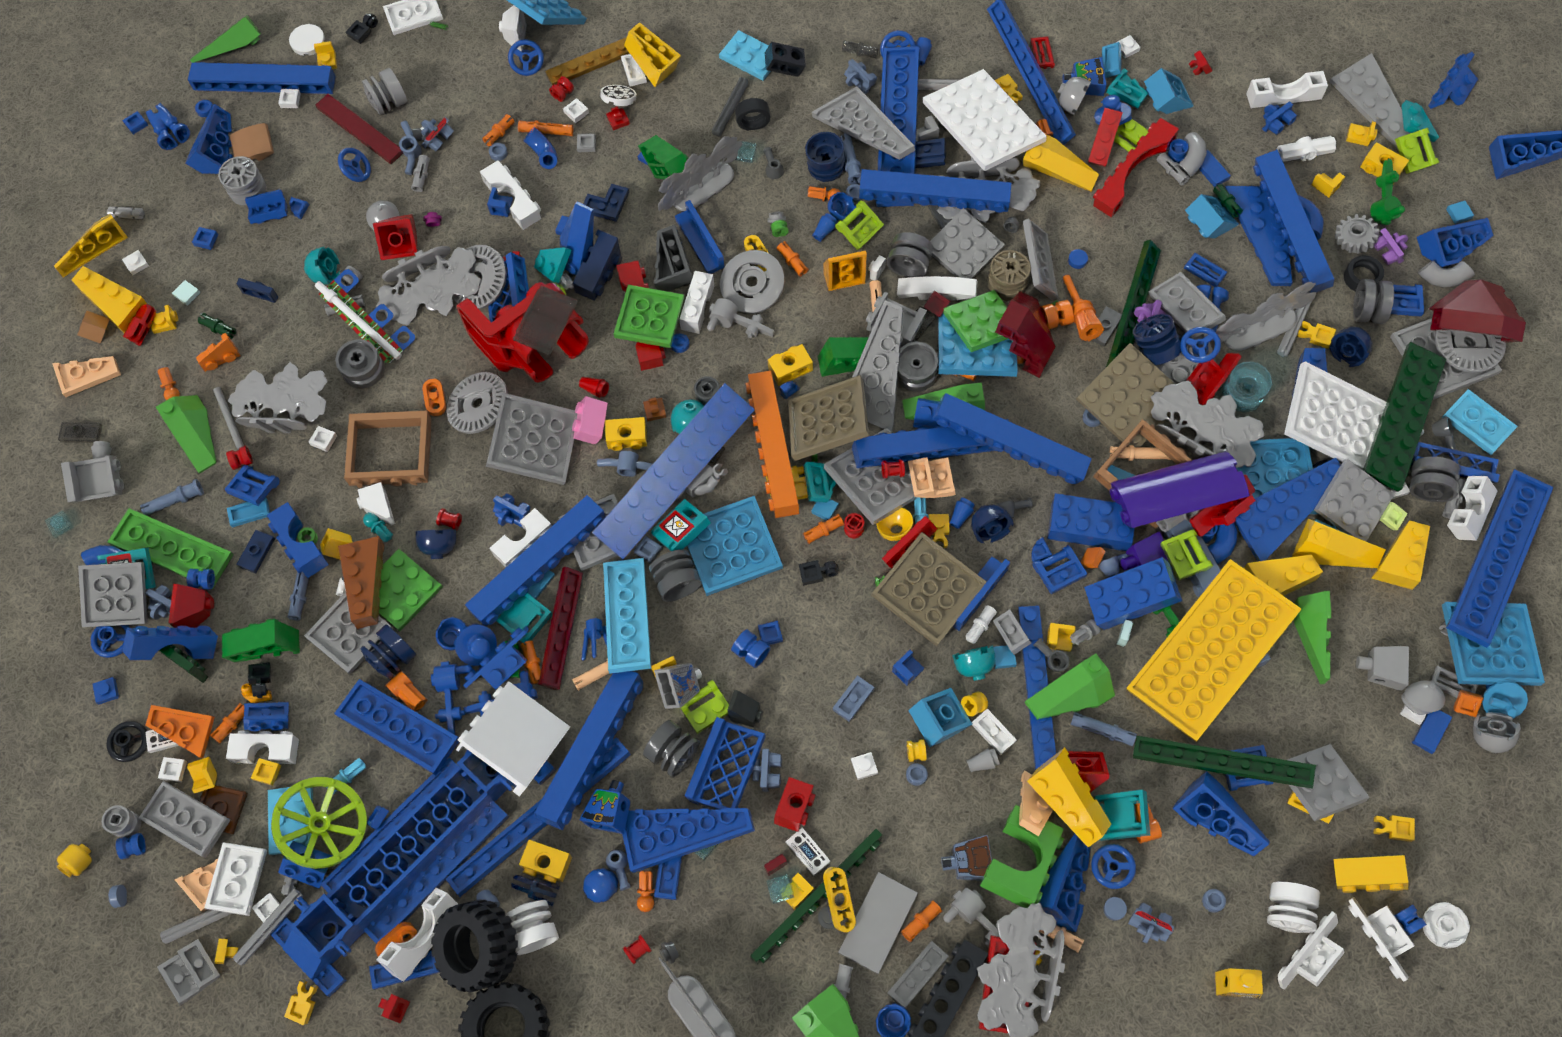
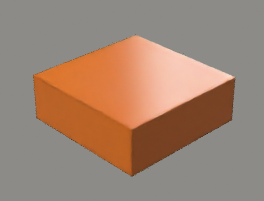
M1102 547L1087 548L1081 560L1084 569L1098 568L1105 550Z
M1460 690L1453 710L1476 717L1483 697L1482 695Z

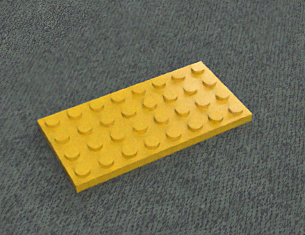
M1230 559L1129 684L1127 690L1197 742L1300 613L1301 608Z

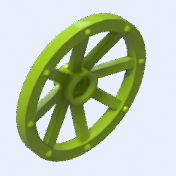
M329 777L308 778L292 785L277 801L271 820L273 840L279 851L297 865L314 869L331 867L350 857L362 842L367 824L366 810L359 795L342 781ZM320 786L328 787L320 812H316L306 789ZM335 789L350 799V804L330 815L326 814ZM299 792L310 818L285 809L284 806ZM356 809L358 829L330 824L332 821ZM280 816L290 818L307 826L282 836ZM315 823H321L322 827H316ZM327 831L350 835L355 838L345 850L339 852ZM311 833L304 856L297 854L286 844ZM318 836L322 837L332 857L324 859L310 858Z

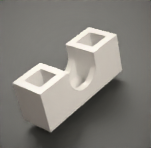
M699 271L694 272L679 318L681 330L700 333L704 321L706 301L710 302L714 289L713 274Z
M1468 476L1461 493L1465 497L1466 507L1465 509H1454L1447 525L1459 540L1477 541L1497 494V489L1488 476Z
M535 508L520 520L523 529L526 531L523 539L512 541L504 535L490 547L493 556L505 567L552 527L551 523Z
M238 731V734H230L226 759L232 763L254 764L257 751L268 747V759L271 762L296 764L299 739L292 732L281 731L280 734H272L269 731H259V734H251L249 731Z

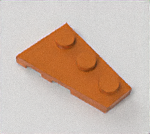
M151 705L145 726L203 759L215 717Z

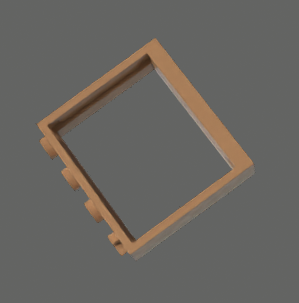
M428 411L349 414L344 479L349 486L357 485L358 488H361L363 485H374L380 482L382 485L391 484L392 486H401L403 483H410L412 485L427 483L432 420ZM421 426L418 470L354 472L358 429Z
M1142 419L1093 477L1110 491L1112 488L1110 482L1118 481V479L1107 469L1138 433L1176 464L1192 460L1186 456L1187 454L1182 448L1174 446L1166 435L1157 432L1153 424L1149 425ZM1156 522L1149 523L1155 529L1158 527Z

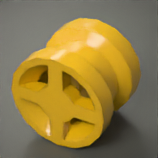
M974 692L971 695L964 696L961 700V705L968 716H975L988 708V700L982 692Z
M924 739L918 742L907 741L909 762H914L916 759L926 761Z

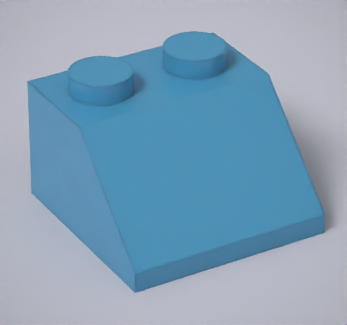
M1160 68L1144 81L1147 87L1146 91L1154 101L1153 107L1158 112L1161 111L1169 114L1194 106L1181 79L1163 68Z
M1201 194L1185 210L1189 215L1188 219L1193 224H1197L1200 228V234L1205 238L1215 239L1239 225L1229 211L1222 207L1217 197Z
M952 688L923 698L908 710L929 747L944 742L972 725Z

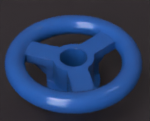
M892 31L882 40L880 47L881 56L883 58V48H892L897 45L906 47L909 44L912 47L916 46L915 41L905 31ZM895 36H902L906 38V40L904 41L895 40L892 43L889 42V40Z
M523 39L515 42L510 47L508 62L516 73L530 76L537 73L543 65L544 56L542 49L534 41ZM521 45H529L535 50L523 49L520 51L517 48ZM514 54L519 56L520 62L523 63V70L514 63ZM524 54L529 55V59L523 60L522 56ZM538 55L537 65L529 70V63L532 62L534 56Z
M355 148L341 150L338 155V165L342 173L355 182L367 180L371 173V166L367 157ZM348 153L355 154L354 159L351 161L345 160L344 156ZM360 159L363 161V163H364V165H365V173H364V174H363L362 170L360 169V164H359Z
M1207 327L1192 328L1181 339L1182 354L1188 360L1195 363H1205L1214 359L1221 348L1218 334ZM1196 333L1208 334L1203 339L1194 340L1189 338ZM1214 339V350L1207 355L1208 343ZM1186 344L1192 346L1194 356L1188 352Z
M119 625L124 629L125 634L116 633L110 626L96 627L91 635L92 649L99 656L106 658L122 654L124 642L114 651L108 652L107 649L117 641H125L126 630L130 626ZM97 638L100 641H102V645L100 646V648L97 643Z
M1115 844L1105 845L1099 848L1093 855L1091 862L1092 872L1096 880L1103 886L1119 889L1127 886L1133 880L1136 873L1135 860L1132 854L1124 847ZM1108 851H1117L1123 854L1128 862L1119 863L1111 857ZM1101 856L1106 861L1103 864L1104 878L1098 869V862ZM1110 864H1114L1116 866L1115 871L1110 869ZM1121 870H1129L1128 875L1122 881L1111 882V879L1118 876Z

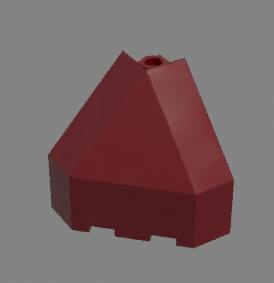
M1481 279L1464 281L1429 308V310L1434 311L1430 327L1432 331L1457 330L1501 336V341L1506 343L1523 341L1526 322L1523 317L1518 315L1516 312L1517 308L1511 299L1507 298L1502 286Z
M1019 291L1009 303L998 323L995 333L1012 340L1009 351L1026 359L1022 370L1040 378L1056 346L1038 299Z

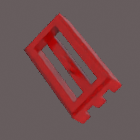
M1048 36L1031 38L1032 52L1040 68H1054L1055 63ZM1042 41L1045 42L1049 62H1046ZM1035 42L1038 43V47H1039V51H1040V56H1041L1042 63H1040L1039 55H1038V51H1037V47H1036V43H1035Z

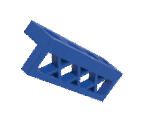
M690 200L686 201V211L675 215V220L706 273L712 274L725 268L724 257L692 202Z
M1418 442L1411 462L1413 466L1414 461L1424 458L1418 456L1419 449L1422 447L1428 449L1432 455L1431 457H1437L1443 452L1448 453L1450 458L1457 464H1459L1457 460L1467 457L1472 466H1460L1461 477L1488 476L1492 483H1497L1500 474H1496L1498 459ZM1484 461L1492 463L1490 472L1480 470L1478 465Z
M991 557L977 574L986 581V584L956 620L953 627L958 631L963 628L1008 571L1010 562L1007 559L1001 563L994 557Z

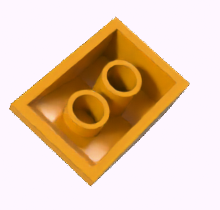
M866 251L828 258L823 263V273L828 291L865 284Z

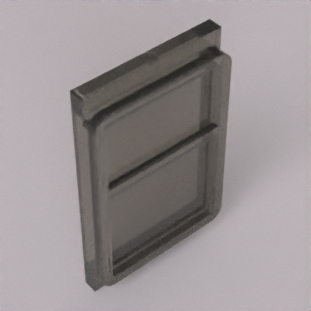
M541 286L521 320L513 340L551 355L578 301Z

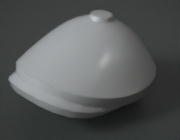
M384 200L373 203L366 213L367 222L373 230V223L399 216L397 207L392 202Z
M1428 680L1410 684L1401 695V699L1406 707L1418 715H1426L1443 708L1446 701L1442 689L1436 683Z

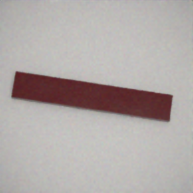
M325 95L315 104L318 110L388 163L392 164L403 154L399 146L331 95Z
M569 567L562 568L538 685L553 690L560 689L583 577L582 572Z

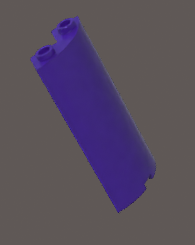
M1226 451L1110 482L1112 487L1110 489V496L1113 501L1122 506L1120 513L1122 522L1131 528L1245 498L1250 495L1242 471L1238 472L1236 460Z

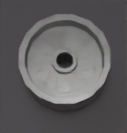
M911 232L899 233L893 238L891 251L887 258V266L895 274L909 278L923 277L927 273L933 245L928 239L919 234Z
M1361 279L1354 297V320L1368 322L1371 318L1373 323L1385 324L1390 317L1393 307V283L1391 281H1379L1376 284L1374 280Z
M355 339L348 341L338 350L335 358L336 366L348 385L354 388H368L376 384L383 376V360L372 343L366 340Z
M918 341L907 343L900 348L898 383L906 390L913 392L925 391L930 388L936 381L938 374L937 353L926 343Z
M1443 457L1419 458L1413 463V478L1410 482L1409 491L1411 495L1421 500L1430 502L1451 501L1458 494V480L1461 468L1455 461Z

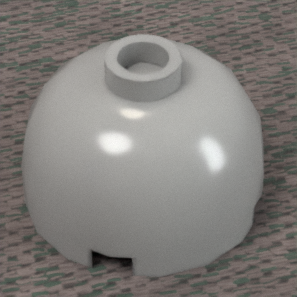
M1073 77L1066 84L1062 82L1058 93H1060L1059 102L1062 108L1075 115L1091 81L1082 77Z
M1488 712L1486 716L1480 718V715H1478L1474 719L1473 736L1476 743L1486 751L1491 753L1507 752L1519 740L1520 724L1518 722L1517 724L1512 721L1513 718L1509 715Z

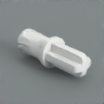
M986 605L980 616L974 619L973 626L966 634L968 642L976 643L981 634L988 630L989 623L997 614L993 607Z

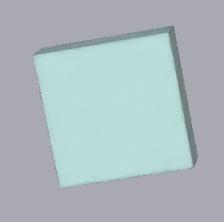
M184 280L172 294L188 306L200 294V291Z
M1124 621L1117 645L1124 647L1128 642L1133 626L1132 621Z

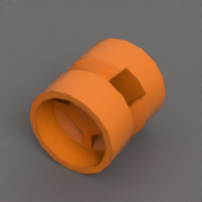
M1068 300L1056 302L1055 306L1052 303L1041 306L1049 330L1057 328L1058 324L1061 326L1073 324L1074 314Z

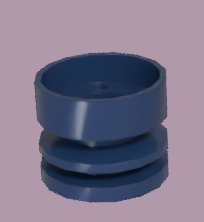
M819 132L813 135L805 146L808 171L812 177L822 182L838 179L845 170L844 145L841 138L831 132Z
M1153 315L1143 319L1134 327L1133 335L1139 346V351L1154 365L1167 363L1180 355L1181 340L1177 334L1174 320L1170 315Z
M385 624L376 633L381 642L376 644L369 639L367 642L373 649L369 651L365 646H362L360 651L363 653L365 660L379 674L391 680L394 675L388 669L392 667L399 673L401 670L396 661L400 660L408 664L417 654L392 628Z

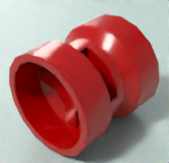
M561 76L557 80V84L549 88L550 94L560 102L566 98L567 94L574 90L573 84L564 76Z
M246 445L240 447L237 451L231 450L226 452L228 462L233 470L239 469L242 465L253 464L251 453Z
M851 513L844 520V532L849 538L856 539L863 535L864 519L860 514Z

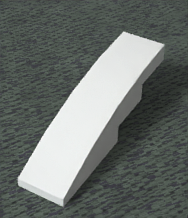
M940 276L899 278L897 296L899 298L918 297L919 300H927L933 291H936L949 301L971 299L977 296L978 281L977 279Z

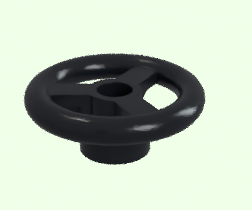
M126 721L114 727L108 735L106 742L109 755L119 762H130L139 758L147 748L146 728L135 721ZM133 727L139 730L140 733L132 735L127 730L122 729ZM142 740L139 749L135 753L128 755L129 748L135 742ZM113 741L121 748L120 754L115 752Z

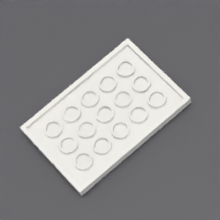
M984 69L923 97L924 105L984 171L1046 142L1047 136Z
M1303 362L1299 367L1284 435L1332 458H1337L1340 462L1349 459L1363 470L1387 402L1307 362Z

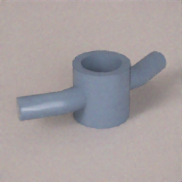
M402 121L401 126L406 136L399 141V147L408 158L405 174L412 175L415 158L421 155L422 149L413 137L408 122Z
M621 451L619 459L606 458L597 460L598 467L615 466L617 467L616 472L619 475L629 477L635 476L637 469L648 470L653 464L638 461L639 455L632 451Z

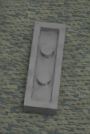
M931 941L887 994L899 1005L906 1008L949 956Z

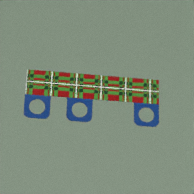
M344 270L327 288L337 293L340 300L401 353L415 340V335L406 326H402L389 337L381 328L393 318V313L384 304H380L368 315L347 294L359 282L358 277L351 270ZM347 274L351 275L353 283L349 286H344L341 283L342 277ZM321 292L319 293L325 302L363 340L374 345L385 363H390L395 359L335 304L329 303L324 298V295ZM386 310L388 313L387 319L384 321L377 320V311ZM405 331L409 334L408 342L400 343L397 337L400 332Z

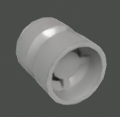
M121 805L110 807L102 816L101 822L105 831L120 838H131L141 828V820L138 819L139 815Z

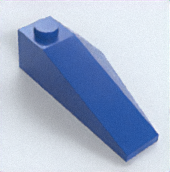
M216 104L212 106L185 164L202 174H219L222 164L228 159L233 158V155L229 152V147H232L229 140V133L232 131L230 113Z
M578 201L575 203L560 236V248L571 249L565 270L577 275L582 262L586 263L591 252H588L590 245L593 246L594 209Z
M1485 218L1433 229L1417 236L1422 255L1431 261L1434 260L1439 266L1444 267L1459 263L1465 256L1471 254L1474 249L1484 244L1494 235L1489 219Z
M1207 771L1188 787L1173 806V809L1189 824L1195 827L1199 824L1209 829L1208 833L1214 837L1216 834L1227 838L1230 845L1252 856H1255L1270 844V841L1223 785Z
M1075 833L1055 861L1053 867L1049 870V879L1046 885L1041 886L1040 892L1043 894L1039 902L1045 913L1054 916L1057 926H1063L1071 932L1077 931L1083 913L1084 905L1079 904L1080 891L1085 892L1086 890L1082 874L1083 871L1088 870L1091 846L1087 847Z

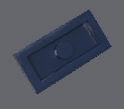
M239 278L236 283L243 294L273 303L278 299L275 290L261 282H251Z
M255 530L236 565L256 574L275 538Z

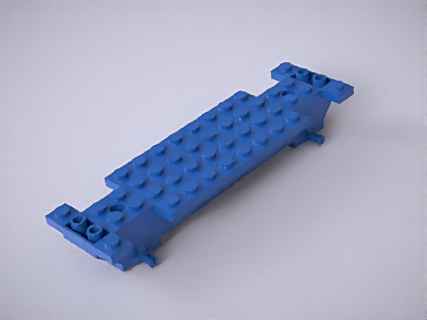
M469 750L466 751L457 764L449 757L437 775L432 774L377 830L358 846L350 857L344 860L320 883L328 894H323L316 902L310 905L302 896L298 897L299 901L295 900L294 904L302 911L299 918L293 923L286 917L273 931L271 936L325 995L330 997L346 981L332 964L341 955L346 957L348 955L346 952L350 953L352 951L349 947L364 932L377 944L398 924L405 922L423 904L433 890L439 888L446 881V878L457 870L509 817L495 801L507 789L512 791L511 785L514 788L517 785L499 772L490 775L489 771L492 767ZM546 760L533 779L541 785L555 771V768ZM335 926L336 932L329 937V928Z

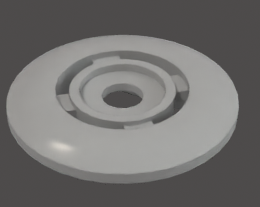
M474 245L466 250L472 249L476 261H488L487 265L481 262L476 263L475 261L469 270V273L476 274L481 272L482 274L477 292L478 295L463 297L453 294L452 298L458 304L468 298L478 309H482L492 304L502 293L507 279V268L503 257L497 250L487 245Z
M760 250L745 251L733 257L726 264L720 278V290L723 298L731 300L737 305L738 312L746 314L760 313L770 308L780 298L785 285L784 271L779 261L771 254ZM752 264H756V265H758V266H761V267L765 268L766 271H763V270H762L761 268H759V267L752 266ZM750 277H756L758 280L757 284L753 287L747 285V280ZM741 291L746 296H753V298L742 297L739 295V292Z
M1457 330L1435 331V345L1439 354L1446 358V362L1456 369L1472 373L1484 372L1495 367L1504 356L1506 342L1501 341V336ZM1467 337L1473 338L1476 343L1475 346H1467L1464 339Z
M490 372L475 373L462 380L452 391L447 402L446 413L449 423L459 432L466 434L479 433L491 427L497 419L502 393L508 394L505 382L498 375ZM481 398L482 404L479 407L474 408V401L476 399Z

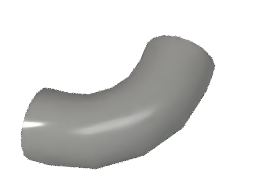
M1191 132L1184 138L1189 146L1185 158L1178 164L1190 178L1202 166L1207 154L1206 143L1196 132Z
M1432 260L1418 271V274L1427 282L1443 288L1459 286L1475 275L1471 267L1463 261L1453 268L1446 269L1440 267Z

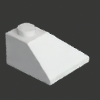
M513 5L503 13L502 21H499V31L503 33L504 39L511 46L515 42L525 39L527 24L524 13ZM524 45L519 46L517 49L523 50Z

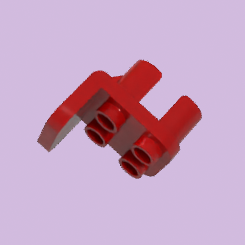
M536 283L528 290L526 298L514 307L507 305L501 308L492 323L470 299L466 298L456 305L468 335L499 371L508 372L514 367L524 369L537 383L543 382L553 375L551 366L537 352L539 348L553 340L569 358L574 359L586 349L589 343L587 334L579 326L584 323L582 317L568 304L564 292L554 283Z

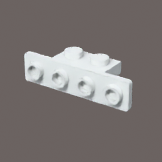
M1355 897L1349 899L1350 905L1348 908L1355 918L1360 917L1364 923L1362 928L1369 938L1373 936L1378 944L1375 947L1382 958L1387 957L1392 965L1389 968L1397 979L1401 978L1403 982L1408 980L1409 976L1396 959V956L1415 945L1388 905L1367 916Z
M1332 911L1328 916H1324L1321 919L1319 928L1315 933L1312 932L1308 935L1303 948L1296 950L1290 964L1287 967H1282L1279 971L1278 982L1282 989H1286L1297 974L1318 986L1345 953L1342 947L1327 938L1338 924L1336 913Z

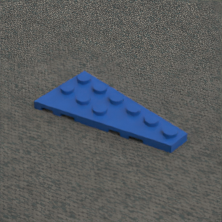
M1225 186L1228 193L1233 194L1236 203L1243 209L1241 215L1237 212L1238 219L1263 265L1262 268L1271 286H1291L1292 274L1287 248L1288 241L1282 238L1280 232L1282 228L1280 223L1276 224L1274 209L1268 206L1267 193L1263 192L1260 186Z
M1337 458L1255 498L1256 501L1249 506L1250 509L1236 517L1234 523L1257 562L1265 561L1315 509L1341 466Z
M722 808L719 810L635 809L629 810L625 831L622 835L630 871L635 873L754 832L755 828L751 812L748 808Z

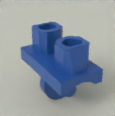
M1289 101L1281 108L1279 105H1267L1264 108L1265 114L1263 115L1264 119H1266V125L1262 130L1265 132L1270 130L1278 135L1285 127L1281 122L1282 120L1286 124L1291 125L1297 117L1291 110L1293 104Z
M508 493L502 497L496 495L493 499L495 503L493 512L495 516L499 517L498 524L504 526L508 522L511 525L514 523L522 527L520 520L530 513V506L523 502L517 507L514 505L515 499Z

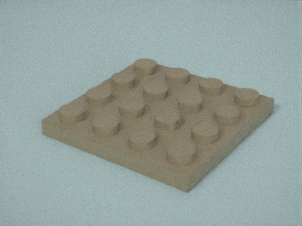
M1129 343L1076 400L1123 442L1142 419L1149 425L1153 424L1154 427L1166 421V419L1160 421L1152 417L1151 410L1154 403L1151 396L1155 392H1162L1165 386L1175 383L1135 346ZM1138 433L1129 445L1141 447L1147 439Z
M861 375L788 400L791 456L794 461L869 436L864 383Z
M921 532L872 592L871 596L935 646H938L954 626L959 616L986 584V581Z

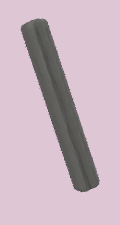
M739 78L712 128L713 135L721 136L748 86V79Z

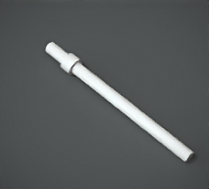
M320 281L315 284V287L324 295V298L329 303L335 304L396 360L400 359L402 354L340 300L337 293L332 289L329 290Z

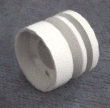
M1273 882L1269 899L1279 905L1268 907L1269 913L1273 915L1267 916V923L1288 932H1315L1317 925L1312 921L1318 920V916L1309 911V909H1317L1319 907L1320 891L1298 883Z
M546 900L520 905L505 914L511 918V925L518 932L515 935V939L518 940L517 955L534 952L559 939L555 924L543 923L552 916L550 911H546L549 908Z

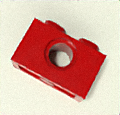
M789 777L775 813L774 824L799 832L801 825H806L809 816L806 810L808 806L812 807L816 794H813L814 785ZM792 803H798V804H800L801 806L798 807V808H795V807H792L791 804H792Z

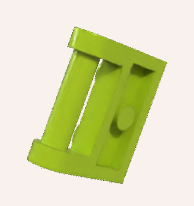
M1131 119L1118 127L1114 142L1129 152L1131 149H1135V147L1121 138L1119 134L1138 146L1137 142L1142 136L1147 135L1148 130Z
M1428 128L1395 139L1399 154L1409 160L1405 167L1406 174L1439 163L1428 136L1430 133ZM1418 137H1421L1428 161L1426 162L1417 140Z
M862 200L856 204V208L845 219L835 225L836 229L849 240L856 250H859L884 226L882 221ZM861 212L864 213L865 217L850 230L847 226Z
M1194 529L1162 541L1160 544L1178 580L1207 571L1213 567L1211 560L1207 559L1196 538L1198 535ZM1184 541L1190 542L1200 564H1195Z
M711 680L707 683V686L700 689L699 693L680 707L695 732L699 734L713 725L716 717L723 718L727 716L729 704L715 682ZM711 692L715 695V697L692 712L689 710V706Z

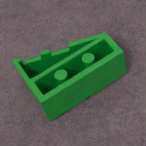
M657 135L638 145L656 179H665L674 173H681L684 170L688 156Z
M829 337L817 356L821 376L855 371L869 337Z
M267 619L264 623L250 624L246 628L232 629L231 632L222 634V658L232 662L261 659V655L273 653L274 657L281 656V652L291 651L293 654L300 653L299 630L279 622L278 619Z

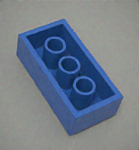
M1055 493L1051 506L1047 539L1127 551L1133 544L1134 528L1122 522L1120 515L1122 506L1116 502Z
M1163 557L1084 587L1096 625L1103 630L1122 624L1125 620L1130 621L1182 601L1170 564Z

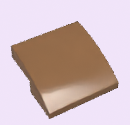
M266 123L252 125L230 135L234 157L244 156L251 160L257 159L260 161L274 153Z

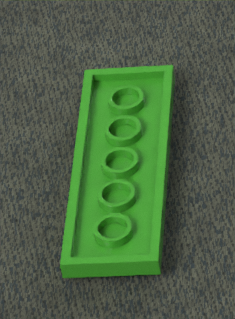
M130 508L108 540L111 546H115L123 551L148 547L151 563L187 578L189 569H198L199 571L212 569L215 574L214 586L234 555L226 549Z

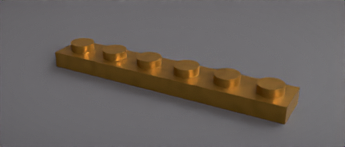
M626 38L546 70L545 72L552 85L557 84V80L561 76L572 80L620 60L621 56L630 54L624 46Z

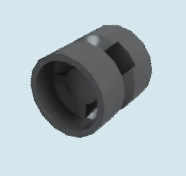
M709 376L698 379L694 386L696 400L705 406L720 389L718 381Z

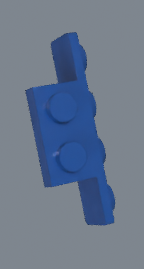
M1473 52L1466 55L1462 54L1456 58L1454 66L1447 72V77L1441 82L1440 88L1432 96V100L1428 105L1430 109L1444 104L1448 96L1458 106L1464 103L1478 81V78L1468 67L1475 55Z
M527 626L522 629L518 627L510 635L512 639L507 643L504 641L495 648L496 653L492 657L486 656L479 663L481 667L477 671L472 669L464 677L466 681L463 686L467 688L480 675L495 690L527 661L513 645L528 632L529 628Z

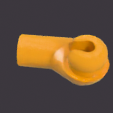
M249 683L241 687L242 696L250 703L272 700L270 690H267V695L263 696V698L253 697L252 685H249Z

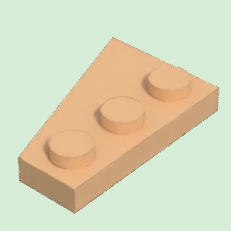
M113 356L93 358L85 362L70 361L68 364L52 363L62 394L65 397L121 375L116 359Z
M1024 770L1021 777L1022 788L1020 795L1022 796V802L1020 805L1019 825L1039 836L1053 809L1027 782L1032 774Z
M218 859L203 868L200 867L193 870L194 872L184 877L181 876L175 879L202 912L207 910L204 907Z

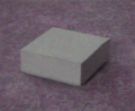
M577 134V152H596V135Z

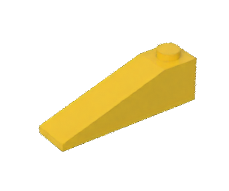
M1308 519L1292 557L1312 555L1318 565L1378 568L1386 549Z

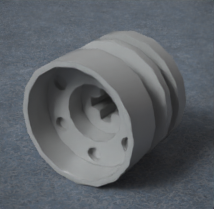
M391 68L378 72L381 80L379 82L373 76H370L372 85H370L367 79L362 80L364 93L371 106L380 116L385 114L382 105L389 112L391 111L390 101L396 107L408 102Z
M236 156L228 159L220 167L219 180L234 203L247 205L246 197L266 193L267 186L256 164L250 158Z

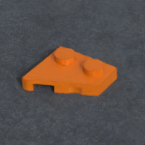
M227 333L221 335L222 340L217 345L212 343L204 352L196 357L199 365L205 372L214 370L219 365L232 362L241 356Z

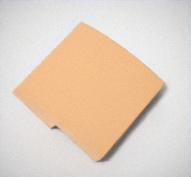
M928 457L908 461L915 497L938 498L956 495L948 457L928 461Z

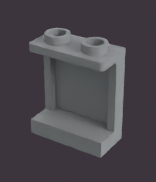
M884 292L882 297L878 296L874 307H876L874 312L870 311L866 318L868 323L867 331H872L884 300L904 308L901 334L902 347L907 343L913 342L925 319L927 310L920 307L918 312L889 299L888 293Z
M107 455L102 458L61 463L67 502L77 503L122 495L124 483L120 478L119 470L121 465L116 456Z

